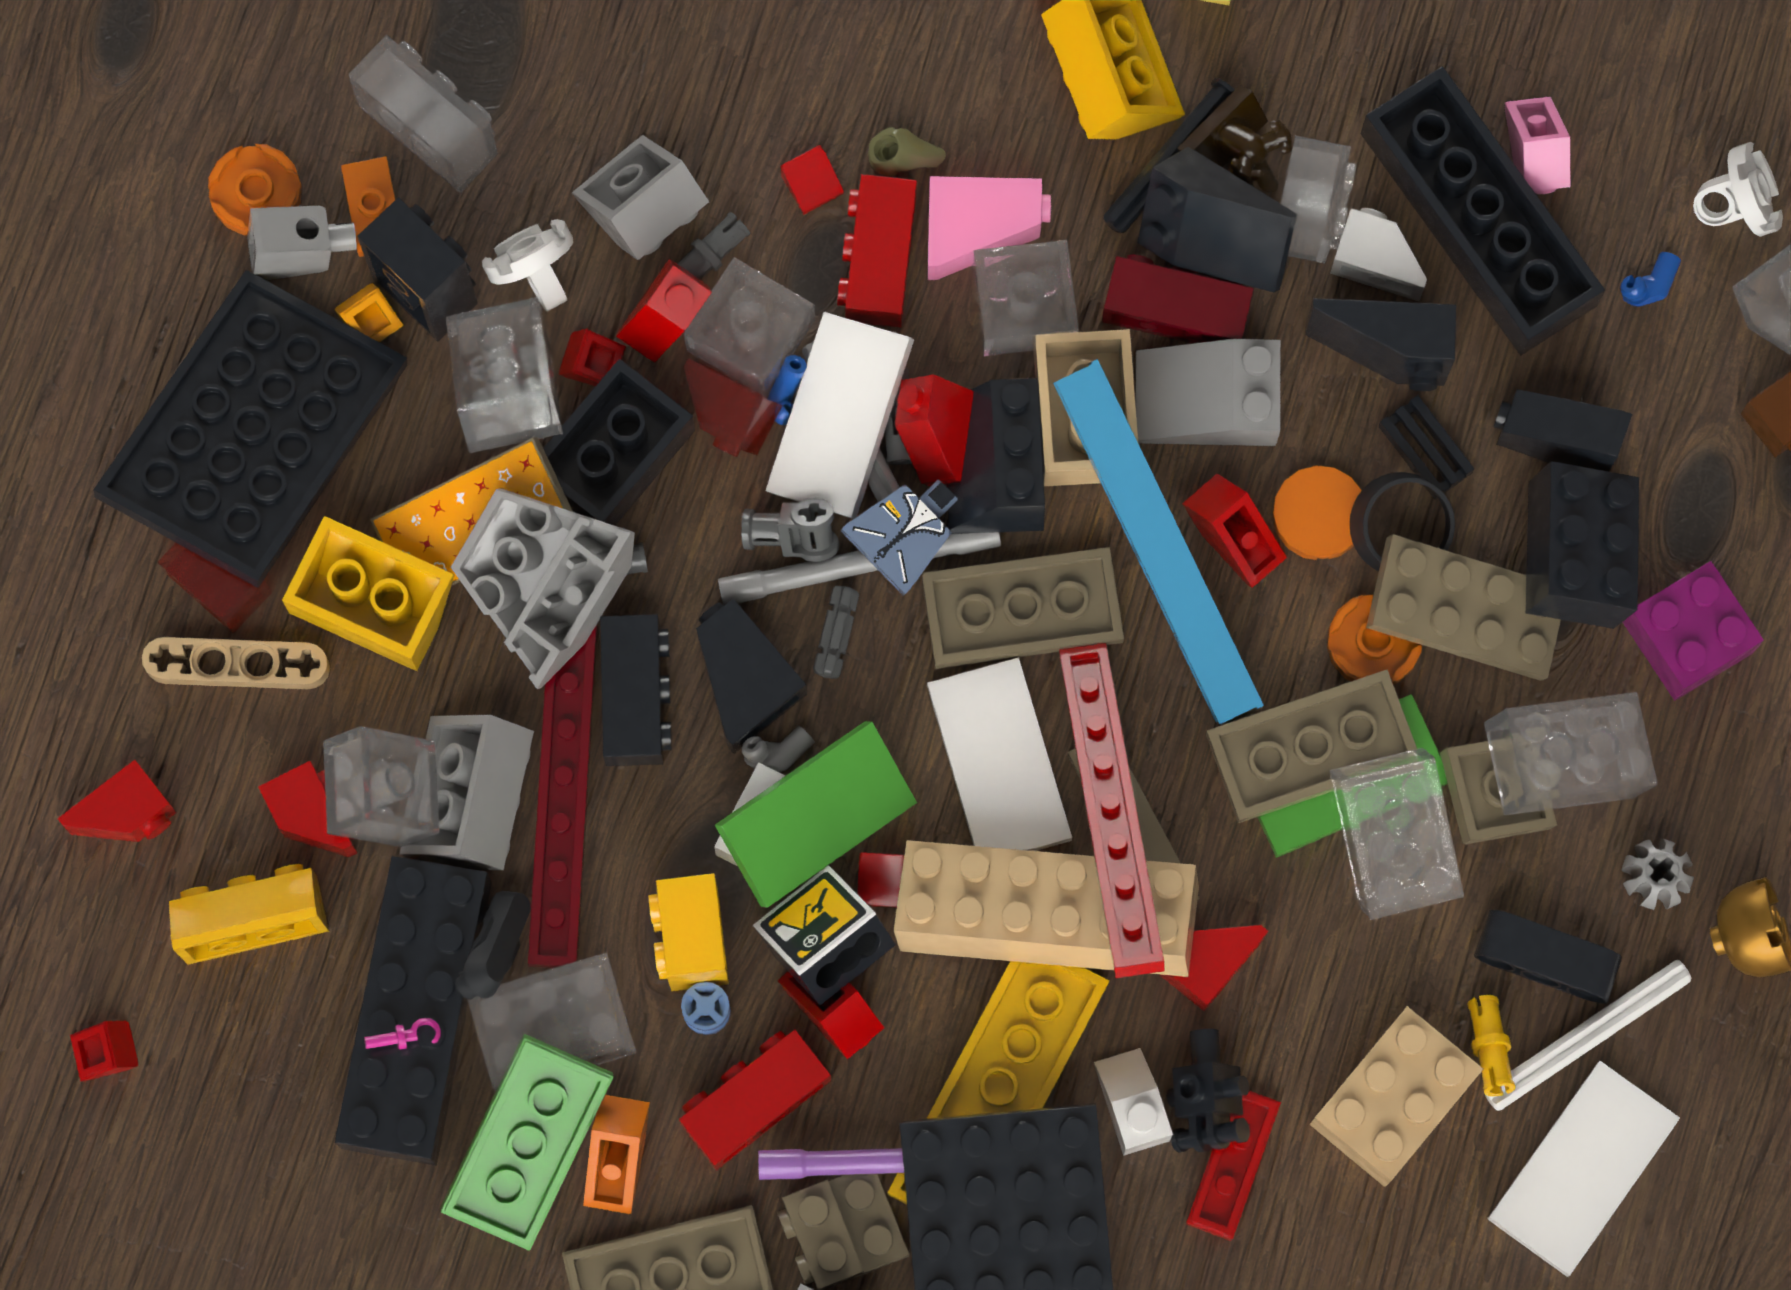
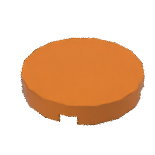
M255 144V146L244 148L240 146L231 149L216 162L209 176V199L215 215L228 229L248 236L250 208L299 206L301 203L302 184L295 165L282 151L267 144Z
M1316 465L1298 470L1283 482L1274 499L1273 519L1277 536L1290 551L1305 559H1332L1342 556L1354 547L1350 535V514L1354 502L1362 490L1352 477L1336 468Z
M1361 595L1350 599L1338 609L1328 629L1327 649L1332 664L1349 681L1388 670L1392 683L1400 682L1412 672L1422 652V645L1366 628L1373 595Z

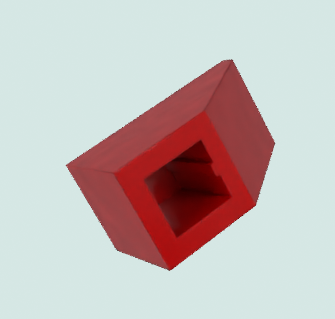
M308 761L258 786L279 830L285 838L346 857L357 854L352 840L359 837V834L347 811L338 815L331 798L339 794L326 769L317 773L311 761Z

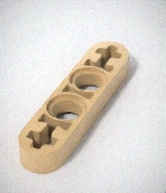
M162 637L149 642L142 654V664L148 675L156 682L163 684L313 689L322 685L330 672L329 660L323 650L317 645L307 642ZM169 649L170 654L175 659H187L186 650L192 649L189 658L192 673L185 674L187 668L183 663H170L167 666V671L161 672V669L157 663L153 662V659L162 657L163 650ZM211 650L220 651L225 655L226 662L223 669L212 675L202 672L199 662L203 654ZM258 652L268 653L273 659L272 669L264 676H253L247 671L248 659L251 655ZM287 653L286 659L288 663L297 664L304 662L305 655H312L314 662L320 664L319 669H311L310 677H303L300 669L285 667L287 677H280L283 668L280 654Z

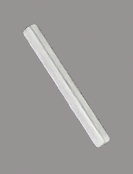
M1673 961L1513 1069L1511 1073L1515 1082V1090L1508 1094L1505 1086H1502L1503 1096H1488L1485 1094L1487 1100L1497 1111L1504 1109L1687 985L1692 979L1688 969L1681 961Z

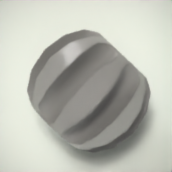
M1661 839L1659 849H1656L1652 845L1651 840H1646L1635 845V852L1638 858L1631 855L1625 857L1621 870L1630 874L1633 879L1624 882L1623 886L1629 896L1634 892L1641 893L1643 901L1640 906L1654 910L1657 899H1659L1665 909H1669L1681 903V898L1677 891L1690 893L1694 877L1685 874L1683 869L1689 868L1693 864L1687 852L1680 857L1673 853L1674 842ZM1660 867L1665 871V874L1662 876V879L1655 882L1650 878V875L1653 873V870Z

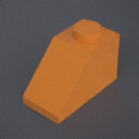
M610 1095L604 1096L591 1130L583 1206L626 1214L632 1213L646 1140L650 1102Z

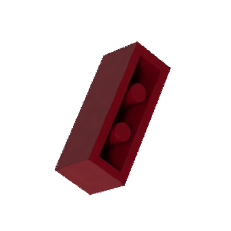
M1131 254L1127 255L1126 258L1116 256L1103 309L1102 322L1193 344L1242 339L1254 288L1221 278L1213 279L1200 276L1199 272L1177 266H1172V269L1154 265L1153 260L1141 255Z

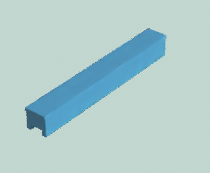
M1098 359L1088 363L1089 366L1054 382L1053 385L1215 722L1222 724L1253 708L1263 707L1261 698Z

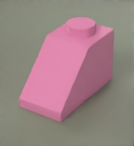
M1551 97L1505 102V114L1513 163L1536 194H1548L1558 188L1571 187L1570 136Z

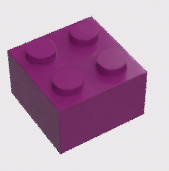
M1709 561L1638 604V610L1622 622L1674 701L1753 654L1764 641L1712 561Z

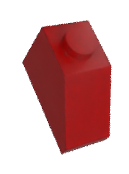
M669 259L617 332L616 337L655 363L687 329L712 291L707 284Z
M934 374L901 380L895 427L921 483L927 486H932L937 480H940L943 484L960 482L962 480L974 391Z
M1214 475L1182 503L1204 539L1251 588L1287 558L1249 494L1221 475Z
M133 760L57 819L71 835L139 842L144 837L150 840L164 832L171 824L169 818L177 812L137 761Z
M1262 925L1194 931L1189 976L1161 974L1160 976L1205 1012L1262 943L1268 930Z
M789 972L777 980L823 1036L847 1059L858 1050L864 1048L873 1037L884 1029V1026L860 993L850 983L819 1005Z

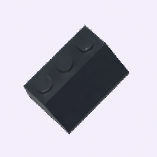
M1038 378L989 380L971 389L974 391L962 480L960 482L947 483V488L958 499L948 509L949 530L951 534L1044 531L1045 496Z

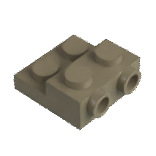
M878 1174L843 1175L831 1181L825 1180L782 1197L785 1209L778 1211L777 1214L787 1239L796 1236L803 1254L795 1257L805 1285L814 1282L817 1290H827L909 1257V1252Z

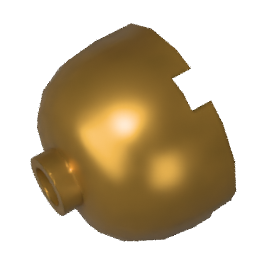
M1767 877L1747 882L1734 888L1727 894L1717 909L1718 926L1710 928L1711 939L1717 955L1727 954L1736 969L1746 975L1756 977L1773 976L1791 971V939L1785 918L1780 917L1777 907L1771 905L1778 903L1779 900Z

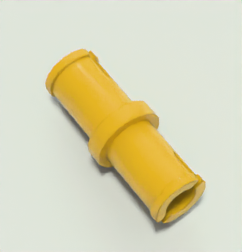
M1494 995L1479 996L1481 1006H1478L1476 998L1471 999L1467 1004L1475 1036L1471 1043L1474 1056L1479 1058L1480 1066L1483 1068L1484 1093L1488 1096H1503L1502 1086H1505L1508 1094L1515 1090V1082L1512 1078L1508 1057L1511 1042L1509 1036L1504 1034L1499 999Z

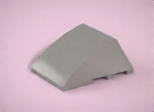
M499 488L495 490L454 560L451 569L483 614L491 616L506 637L504 643L511 653L516 652L531 673L529 679L537 689H540L588 640L600 620V616L603 615L632 566L635 532Z

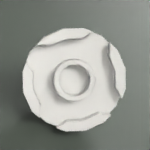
M1748 142L1729 150L1727 160L1729 173L1703 183L1698 190L1693 204L1694 212L1698 219L1706 225L1720 226L1744 218L1752 232L1759 237L1776 232L1782 227V210L1773 212L1771 197L1779 195L1771 168L1761 150L1751 153L1754 143ZM1711 192L1721 193L1727 198L1729 208L1720 213L1712 212L1704 205L1703 198Z
M558 219L551 220L550 225L552 229L542 232L539 225L536 224L512 235L493 248L498 257L493 261L491 258L485 257L482 261V266L491 283L500 285L527 278L546 312L567 301L565 292L550 264L564 255L574 242L565 221Z

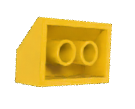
M1061 0L1041 14L1047 29L1048 40L1055 50L1063 71V80L1071 92L1079 114V122L1085 130L1088 139H1120L1177 120L1185 115L1142 0Z
M324 516L282 601L289 614L418 671L438 630L454 574Z
M293 864L276 869L274 871L275 876L256 880L255 875H247L229 880L227 888L209 892V887L201 886L180 892V899L169 901L173 950L189 965L329 932L317 875L312 868L304 869L302 864Z

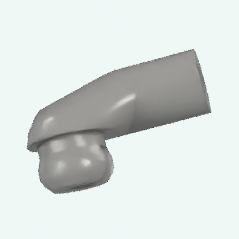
M798 726L781 743L762 741L759 736L750 737L743 743L742 754L747 765L754 769L758 763H761L777 772H782L796 762L815 741L802 727Z

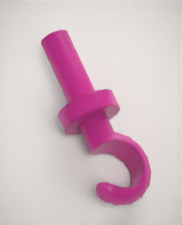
M421 1018L413 1023L409 1030H404L402 1024L395 1026V1032L364 1037L365 1047L370 1049L397 1044L399 1050L406 1049V1042L418 1040L417 1029L422 1025H429L434 1028L435 1037L432 1043H436L441 1036V1029L435 1020Z

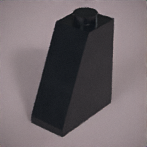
M1517 389L1511 403L1502 401L1493 427L1501 430L1496 445L1547 463L1553 461L1609 472L1618 458L1632 414L1622 410Z
M732 599L724 606L719 602L705 611L699 618L701 625L696 630L726 743L731 752L735 754L742 748L743 743L748 738L757 736L807 695V687L805 682L743 609Z

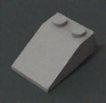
M1228 339L1136 350L1135 405L1138 443L1276 446L1280 434L1281 340Z

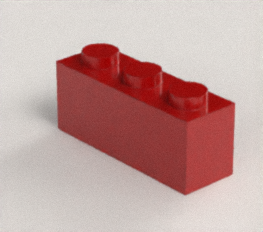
M861 174L859 190L850 189L848 217H856L854 234L845 233L842 261L851 263L849 278H840L837 305L845 306V317L847 319L864 324L892 327L902 326L917 196V180Z
M793 1030L787 1036L782 1031H779L759 1047V1050L762 1052L760 1057L748 1066L744 1061H740L721 1076L720 1079L724 1084L710 1095L704 1090L691 1098L682 1107L685 1115L679 1118L681 1126L716 1171L832 1082L830 1073L796 1030Z

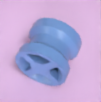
M710 982L696 983L688 988L683 995L681 1003L684 1021L691 1030L698 1034L710 1035L716 1034L726 1026L730 1018L731 1009L728 996L721 987Z

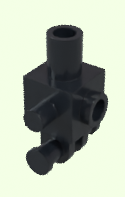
M1198 1029L1190 1031L1191 1065L1172 1068L1173 1088H1169L1166 1095L1168 1104L1171 1107H1175V1117L1189 1119V1129L1176 1128L1172 1131L1171 1143L1174 1150L1181 1153L1194 1148L1197 1152H1206L1212 1148L1216 1150L1225 1149L1233 1141L1238 1143L1247 1142L1250 1137L1248 1122L1244 1118H1236L1233 1122H1230V1117L1243 1115L1242 1096L1247 1095L1249 1092L1247 1078L1241 1076L1239 1066L1221 1063L1219 1030Z

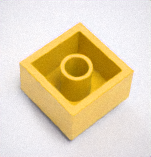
M715 874L656 880L658 894L648 895L654 932L662 931L663 942L654 943L659 979H668L671 991L687 990L696 983L701 982L715 983L718 986L728 985L720 902Z

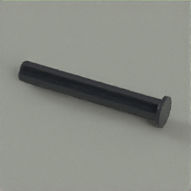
M1219 78L1212 80L1211 86L1213 88L1104 214L1103 219L1112 230L1117 233H1125L1141 215L1146 203L1152 168L1179 152L1177 148L1235 91L1232 86Z

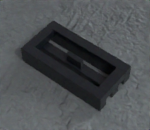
M1418 395L1411 399L1407 405L1398 408L1390 417L1387 416L1380 421L1378 427L1414 474L1428 480L1443 493H1446L1473 473L1474 467ZM1415 413V415L1418 417L1421 423L1425 426V428L1428 430L1431 436L1435 439V441L1438 443L1441 449L1445 452V454L1448 456L1451 462L1458 469L1457 472L1454 473V471L1450 468V466L1447 464L1444 458L1440 455V453L1437 451L1434 445L1430 442V440L1427 438L1424 432L1420 429V427L1417 425L1414 419L1410 416L1411 414ZM1401 422L1441 473L1445 479L1443 482L1439 483L1403 437L1396 427L1398 423ZM1424 485V487L1431 494L1434 500H1436L1438 498L1437 495L1429 487Z

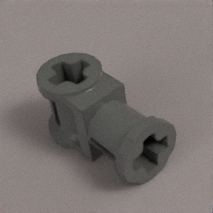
M812 498L799 503H783L780 513H756L755 509H744L741 530L743 548L754 550L755 546H781L783 557H801L812 562L830 559L839 550V539L832 531L831 526L834 519L833 506L824 499ZM815 512H818L819 516L815 518ZM816 543V548H813L812 544Z

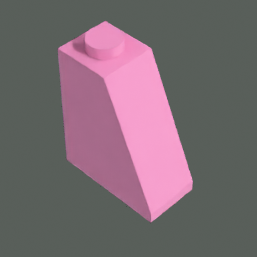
M930 176L928 280L941 279L1040 238L1041 222L1050 223L1051 195L1042 194V179Z

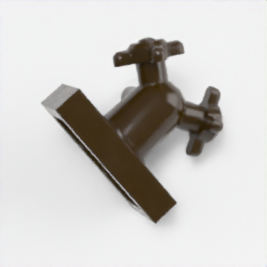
M1240 85L1177 150L1180 152L1190 147L1220 167H1223L1231 160L1230 173L1253 186L1254 181H1257L1263 191L1272 193L1277 190L1278 181L1266 161V157L1269 152L1281 148L1283 155L1292 151V139L1289 129L1280 120L1269 122L1272 131L1263 135L1257 134L1268 120L1253 91Z

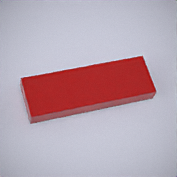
M1252 1091L1242 1096L1243 1115L1230 1117V1122H1233L1236 1118H1244L1248 1122L1250 1128L1248 1141L1243 1143L1230 1142V1145L1225 1149L1216 1150L1212 1148L1186 1225L1232 1241L1281 1104L1279 1101Z

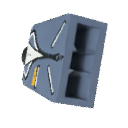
M937 480L919 498L909 487L903 485L847 523L841 529V532L904 596L950 536L951 531L939 518L958 499L940 480Z

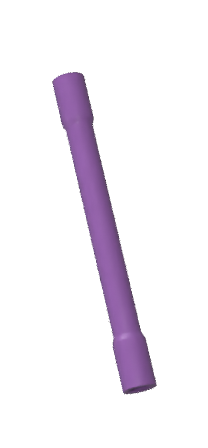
M902 1148L805 1151L802 1149L758 1150L759 1180L801 1179L806 1176L904 1173Z

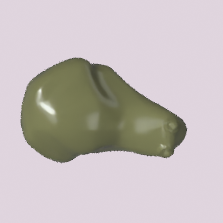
M888 127L871 139L868 149L869 163L872 169L886 177H895L898 172L909 171L915 168L938 167L946 158L944 149L918 138L905 128L896 129Z

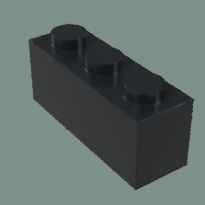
M658 614L600 616L603 758L606 766L663 765V751L672 750L671 722H662V704H671L670 675H661V657H670L669 628L660 629Z

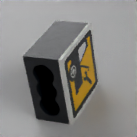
M829 865L753 924L777 961L819 1005L823 1004L896 945L876 913Z

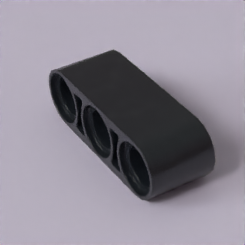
M1489 910L1474 954L1476 959L1493 967L1600 1004L1608 1003L1622 961V956L1613 950L1499 910Z

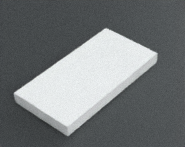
M823 312L808 358L807 368L802 377L765 491L797 502L812 498L824 499L833 506L834 513L852 519L857 517L914 339Z
M1019 657L928 682L927 688L973 845L1037 851L1072 841L1068 821Z
M1599 1061L1487 1219L1566 1277H1569L1677 1124L1680 1117L1606 1064Z

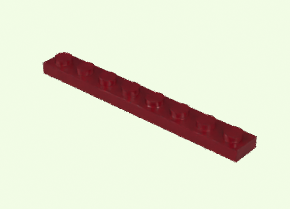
M598 623L586 643L545 684L528 951L529 967L577 969Z

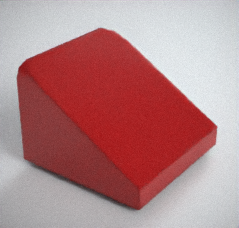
M821 145L795 157L780 167L781 177L803 215L844 194V190Z
M588 329L574 331L570 335L559 369V375L596 386L618 359L622 360L626 346Z
M866 852L859 854L857 895L868 906L897 908L904 855Z
M104 1021L70 1035L80 1082L123 1072L138 1066L132 1032L127 1021Z

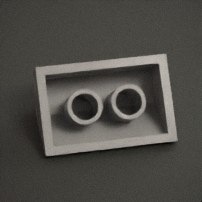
M493 715L431 716L400 854L411 858L473 870H504L506 857L510 850V838L515 815L520 804V793L526 765L530 759V747L534 731Z

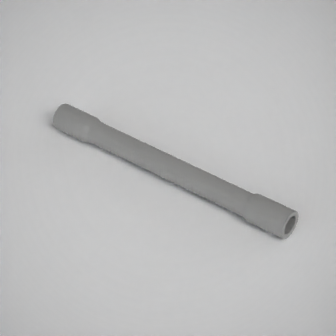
M999 532L950 534L933 558L951 554L962 555L1001 546ZM858 550L835 555L825 561H808L766 571L755 570L718 579V584L724 606L732 599L737 603L764 598L772 593L878 570Z

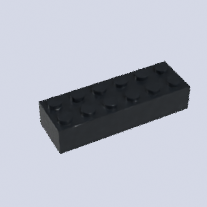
M1443 66L1365 116L1360 134L1520 356L1598 306L1605 292L1604 287Z
M395 856L391 857L335 1137V1143L341 1149L437 1166L469 1000L463 998L457 992L455 981L458 978L459 972L464 970V965L473 943L480 935L484 925L483 914L486 912L492 885L487 872ZM421 1018L435 1020L441 1029V1036L436 1043H432L435 1037L434 1028L429 1025H422L417 1029L418 1040L406 1042V1049L399 1050L397 1044L370 1049L365 1047L364 1037L395 1032V1026L402 1024L404 1030H409L413 1023Z

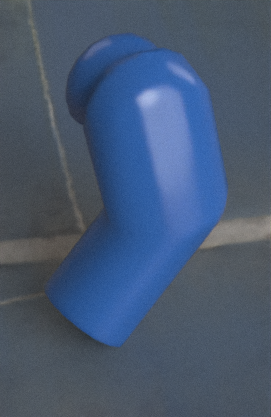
M1660 252L1650 275L1638 276L1635 279L1633 275H1629L1623 279L1620 286L1623 300L1632 306L1641 307L1665 299L1670 291L1681 259L1672 253Z
M790 355L785 358L765 403V411L768 417H773L778 425H787L793 408L791 401L807 368L805 360L797 355Z

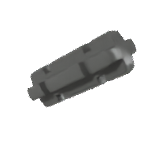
M834 586L831 591L829 605L833 607L832 611L827 610L818 645V648L822 649V653L816 654L813 666L814 673L824 678L837 679L841 675L844 660L840 659V655L846 654L854 617L850 616L851 611H856L859 600V593L850 587Z

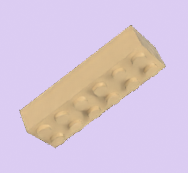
M906 841L894 924V933L900 951L1114 970L1094 856ZM1146 861L1165 971L1150 974L1188 977L1199 890L1196 865Z

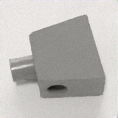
M323 206L250 208L247 240L251 270L253 274L266 281L327 271L331 252L357 249L354 222L328 224L326 208Z

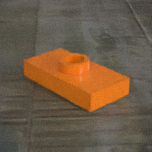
M387 156L341 165L351 222H354L359 257H363L364 253L357 236L396 200Z

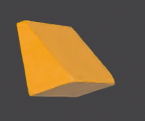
M373 283L367 285L334 309L343 323L378 342H381L404 326L380 289Z

